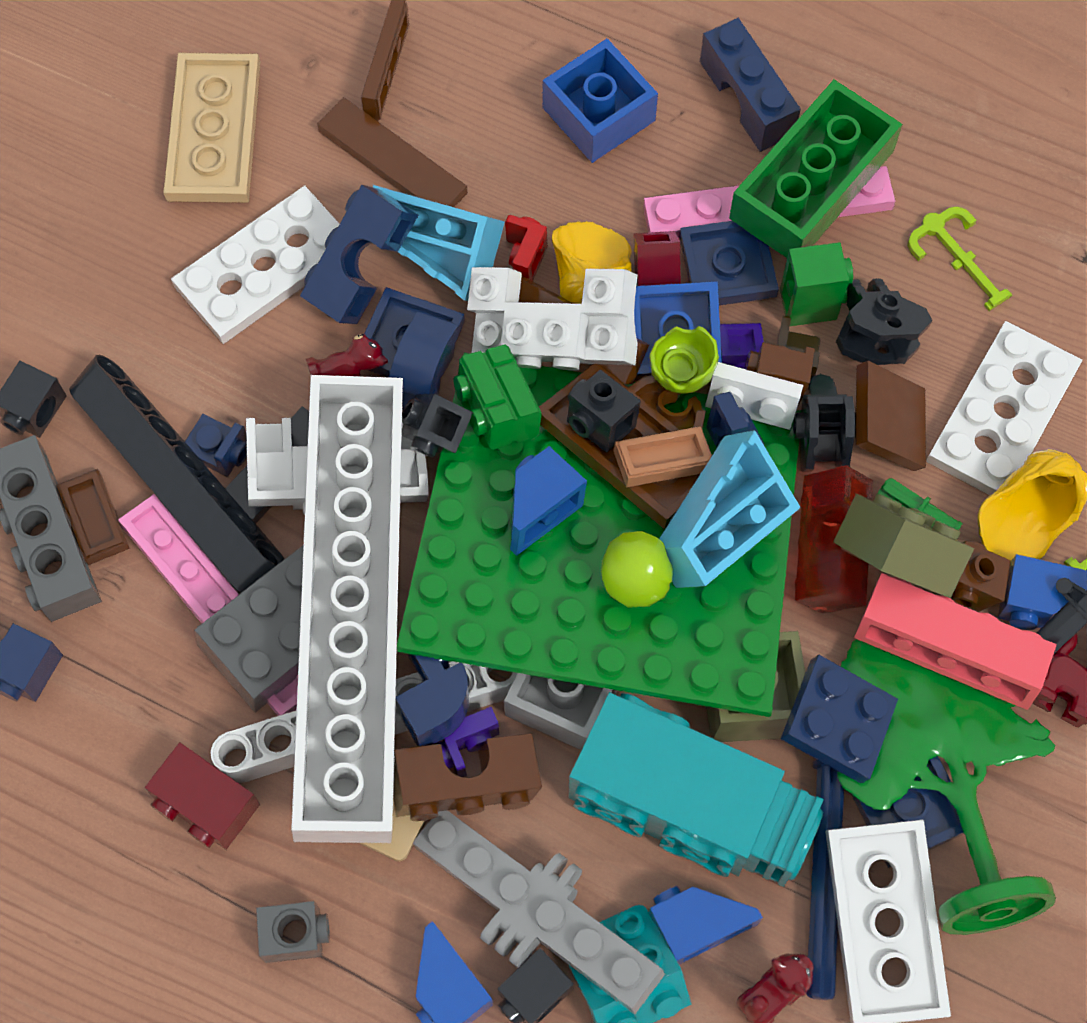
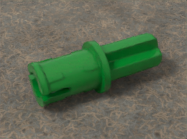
M888 478L878 491L879 494L901 503V506L920 510L936 518L935 521L942 522L957 530L963 525L961 521H957L931 504L930 497L927 496L923 499L893 478Z

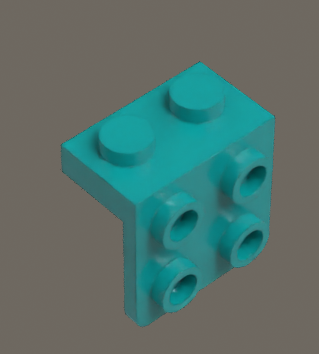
M635 905L599 922L664 971V977L636 1014H633L567 963L588 1004L594 1023H654L660 1019L672 1017L681 1009L692 1005L682 969L650 917L647 908L643 905Z

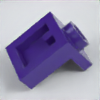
M761 323L720 324L722 363L744 369L749 351L759 352L764 342Z
M492 707L465 717L460 726L451 735L442 739L443 742L438 743L441 744L443 759L447 768L454 767L456 775L459 777L467 776L460 750L467 748L468 752L478 751L487 738L499 735V723Z

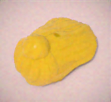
M586 221L583 223L570 222L553 231L551 240L555 248L558 266L560 295L574 304H582L586 269H626L631 272L630 256L632 249L625 237L614 232L612 229Z
M1053 449L1036 451L1028 455L1024 464L1014 471L997 491L988 496L981 504L977 517L981 544L988 551L1011 561L1016 554L1041 559L1053 541L1075 521H1078L1087 501V474L1082 470L1081 465L1071 455Z

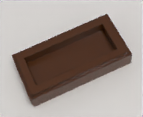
M99 469L57 484L79 547L88 565L130 549Z

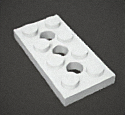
M304 185L171 278L174 288L224 344L305 286L304 280L308 271L315 264H318L326 249L325 241L334 228L339 226V223ZM294 234H304L309 237L307 243L301 247H291L287 244V240ZM262 257H270L276 261L274 266L266 271H259L253 267L254 263ZM234 280L242 284L241 289L235 294L226 295L220 292L221 286L227 281Z
M1005 321L926 462L988 495L993 494L1014 471L1024 464L1027 456L1033 452L1078 370L1082 359ZM1017 369L1027 370L1032 374L1034 383L1030 385L1018 383L1013 377V371ZM1004 402L1011 405L1015 410L1016 416L1010 419L1000 417L994 410V404ZM979 436L991 438L996 443L997 450L992 453L982 452L975 445V438Z
M924 820L826 830L851 1023H899L951 1017ZM879 859L887 861L893 869L891 883L883 888L874 886L868 876L870 865ZM885 908L893 909L900 918L898 931L888 937L879 934L875 927L876 915ZM898 957L905 963L907 974L902 983L890 986L882 978V966L888 959Z

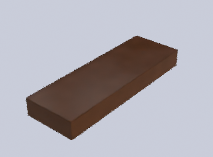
M391 0L361 95L363 111L378 122L382 117L410 25L406 0Z

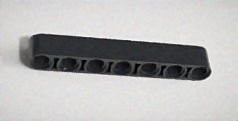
M95 355L70 386L69 391L227 580L242 593L285 560V558L123 369L106 356Z

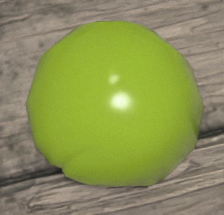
M678 326L672 328L665 336L660 337L655 342L651 350L649 360L652 376L666 390L674 393H693L711 381L718 365L719 354L716 340L701 326L692 330L682 329Z
M643 531L621 534L609 542L601 566L602 581L608 594L626 607L653 605L665 597L672 582L673 568L666 554L665 544L659 538Z

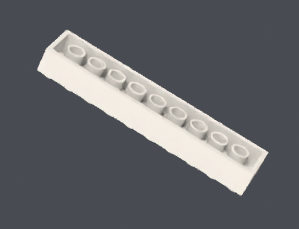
M311 375L292 835L294 842L391 843L403 378Z

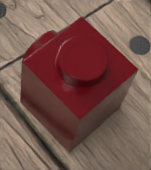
M676 231L634 233L635 274L638 275L636 286L681 284L680 241Z

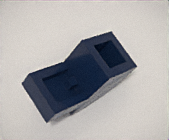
M417 311L399 343L389 378H403L402 410H404L410 399H415L416 394H436L439 396L441 378L454 357L458 325Z
M408 654L423 682L395 697L397 711L417 747L433 745L451 735L466 716L469 706L467 673L463 663L450 667L447 660Z

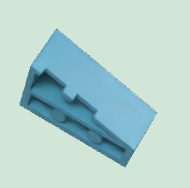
M373 185V188L380 189L419 215L398 252L414 261L430 276L437 278L454 290L455 294L463 300L468 301L472 267L493 268L505 221Z

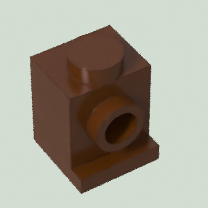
M763 342L759 352L749 351L744 369L803 385L798 403L799 406L810 383L815 349L806 346L804 352H799L784 346Z

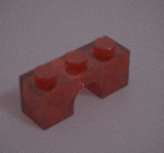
M847 465L804 475L795 601L822 614L866 606L869 563L842 550L839 545L834 543L856 493L871 500L873 496V480Z

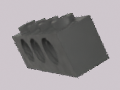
M33 435L0 448V499L4 507L0 509V522L6 534L13 533L17 546L11 548V552L21 573L27 571L31 585L26 586L25 591L35 612L42 610L48 619L53 622L98 604L102 600L90 568L79 547L46 451L37 437ZM33 486L30 494L17 498L18 493L23 488ZM39 524H48L43 533L30 536L34 527ZM56 561L62 562L58 571L49 575L44 574L49 564Z

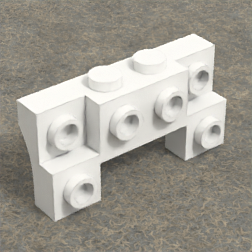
M472 267L467 310L476 313L472 353L478 351L484 353L489 348L506 344L509 346L519 367L540 369L542 362H553L554 368L563 370H579L580 363L636 364L638 343L634 324V306L637 274L626 269H586L582 304L519 302L521 272L511 268Z
M246 418L248 506L293 505V510L303 509V514H305L308 446L292 447L291 418H282V424H255V418ZM401 436L400 503L426 502L429 494L425 455L410 448L412 440Z

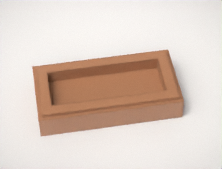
M701 426L616 441L613 450L626 487L701 474L712 457Z

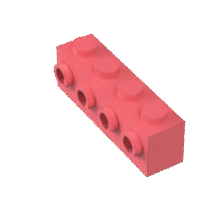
M884 573L880 574L854 636L857 640L1026 710L1030 708L1042 690L1057 645L1043 639L1035 632L1020 630L999 621L991 614L976 612L955 603L951 598L932 594L913 586L908 581L898 577H891Z

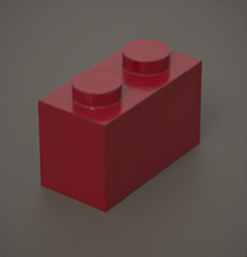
M180 742L144 787L154 798V801L150 804L153 809L172 822L177 815L191 824L187 832L208 848L216 842L227 850L260 806L253 793Z

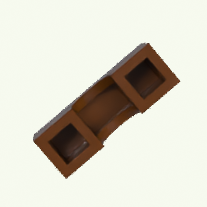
M532 733L487 738L478 751L481 773L471 778L459 777L447 768L443 759L441 744L395 749L393 799L396 817L410 815L411 821H426L438 817V812L456 810L457 815H472L484 811V806L502 804V808L506 810L518 809L529 805L530 800H533L542 788Z

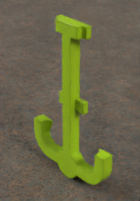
M951 207L940 214H927L923 219L922 226L911 233L908 241V249L917 261L927 255L919 246L918 240L925 235L936 236L956 259L951 263V266L956 271L963 267L989 296L990 299L984 304L988 311L1012 297V294L1007 289L1000 292L972 261L976 258V255L971 250L965 253L944 229L945 223L952 218L960 219L964 230L975 225L977 220L968 210L962 207Z

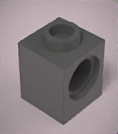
M314 901L256 908L259 957L265 963L323 957L322 943H330L329 920L327 913L320 914V909ZM299 920L306 923L307 931L301 941L293 944L284 942L283 931L290 922Z

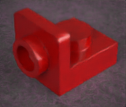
M508 215L505 221L506 240L514 244L508 264L513 267V270L521 272L522 276L533 281L548 248L547 227L530 217L519 218Z

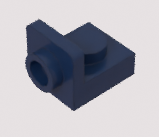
M731 391L715 395L706 428L716 448L724 436L753 430L756 431L764 445L750 415L746 413L743 407H738Z
M202 414L185 440L186 444L206 467L226 477L230 475L235 466H241L247 457V433L245 427L239 423H234L232 427H229Z

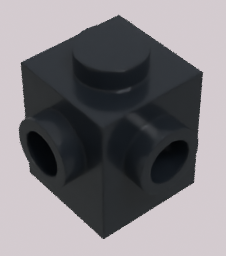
M599 370L589 380L583 379L579 381L568 395L567 422L579 436L590 439L607 453L614 447L616 441H621L636 427L641 400L602 370Z
M416 394L415 399H410L402 412V423L404 425L401 429V436L412 440L410 448L430 457H435L436 453H441V451L444 453H456L473 412L436 394Z

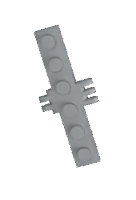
M448 810L438 812L439 816L429 821L413 842L415 848L498 910L497 914L482 931L480 936L482 941L491 945L504 932L495 946V951L502 956H506L516 943H519L509 959L517 968L527 961L541 943L633 1014H636L664 977V971L572 903L578 893V890L573 886L582 874L581 868L571 864L559 877L568 860L560 853H557L546 866L537 863L529 871Z

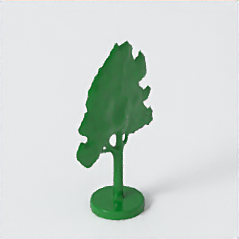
M857 639L854 640L847 651V658L841 662V667L898 698L870 780L861 784L839 771L837 772L838 779L845 790L852 793L853 796L865 805L876 810L889 809L910 788L939 791L952 803L957 811L965 834L968 850L980 885L949 898L939 907L938 917L942 931L954 935L985 933L1027 921L1047 911L1055 904L1056 900L1051 882L1037 876L1001 879L996 857L978 806L976 793L977 786L984 781V777L987 774L986 766H1002L1005 763L1021 761L1035 755L1045 757L1053 752L1056 745L1049 738L1051 731L1041 725L1037 719L1033 723H1029L1011 709V707L1016 706L1014 704ZM936 756L944 758L949 765L953 782H946L933 775L927 767L929 759ZM972 761L974 775L968 773L966 763ZM919 776L922 781H914V778Z

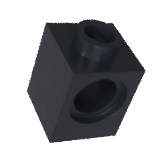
M19 361L0 390V423L16 434L23 435L26 431L40 438L67 397L58 379Z
M539 948L497 988L498 995L503 999L497 1006L511 1023H540L573 991L574 984L550 957Z

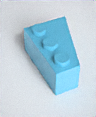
M755 430L724 436L660 537V540L665 544L666 554L673 568L672 582L676 588L706 586L801 508Z

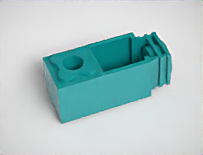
M609 692L569 776L568 798L575 801L573 806L580 812L604 820L632 836L642 837L643 833L654 837L660 840L659 846L663 850L691 860L716 875L728 877L732 873L739 877L742 869H745L751 873L755 872L761 875L762 878L777 882L782 887L785 886L788 880H794L801 869L821 822L823 811L820 807L824 799L818 796L814 797L808 794L807 791L798 790L792 787L791 784L782 781L785 773L784 770L690 729L689 722L678 715L656 709L633 695L622 693L619 697Z

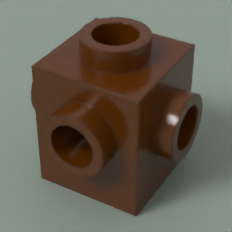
M964 541L963 543L973 547L974 551L951 599L959 605L980 612L1004 601L1011 560L988 551L981 543Z

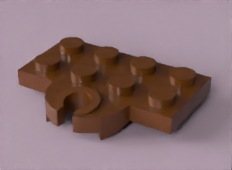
M593 364L539 406L542 412L540 425L665 529L700 474L626 487L613 451L614 447L606 453L590 439L579 436L567 422L568 395L579 381L583 379L587 381L599 370H602L641 400L636 427L622 440L700 426L703 428L706 411L702 410L700 401L694 396L688 400L687 408L683 412H670L664 405L676 402L681 393L666 390L653 376L644 377L628 388L601 365Z

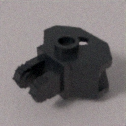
M853 279V283L847 286L846 305L849 313L836 343L841 354L860 363L870 361L876 365L905 364L918 351L921 345L918 338L930 327L933 320L927 308L901 297L899 291H889L883 279H872L868 282L867 291L861 286L860 280ZM884 348L887 353H880L878 351Z
M821 373L812 376L810 379L809 395L803 396L801 413H795L793 419L794 439H800L801 472L813 471L815 462L835 461L836 472H845L850 469L854 438H856V412L853 396L837 394L834 379Z

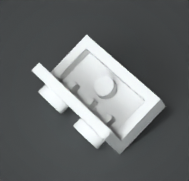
M718 362L712 377L705 407L711 408L715 395L731 391L738 407H743L752 420L790 430L803 385Z

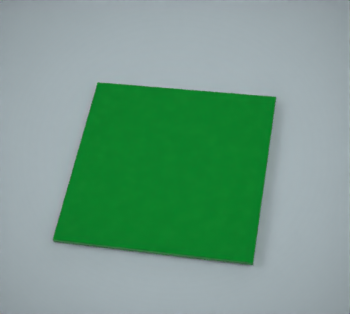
M541 366L540 369L519 367L538 406H541L581 374V372ZM624 384V385L629 388V387H630L631 385H633V384ZM455 392L453 403L470 411L471 408L467 400L461 402ZM697 392L681 393L676 402L664 405L668 411L680 413L687 408L690 398L694 396L698 398L702 410L706 411L702 431L713 455L717 448L706 428L711 408L705 407L708 394ZM752 420L764 442V447L794 496L799 439H794L793 422L789 430ZM469 421L456 453H444L441 451L396 652L771 717L792 515L706 586L676 588L673 582H671L670 589L665 597L653 605L626 607L608 594L602 581V560L609 542L623 533L643 531L660 539L665 529L541 425L539 434L535 438L518 443L513 441L511 445L492 450L489 448L484 435L476 436ZM550 446L587 480L583 506L516 556L510 550L515 470L529 455L536 456Z

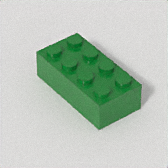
M833 79L734 191L729 219L786 258L789 249L813 246L894 152L903 124Z

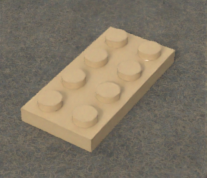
M178 53L164 185L166 201L249 203L260 75V59L258 54Z

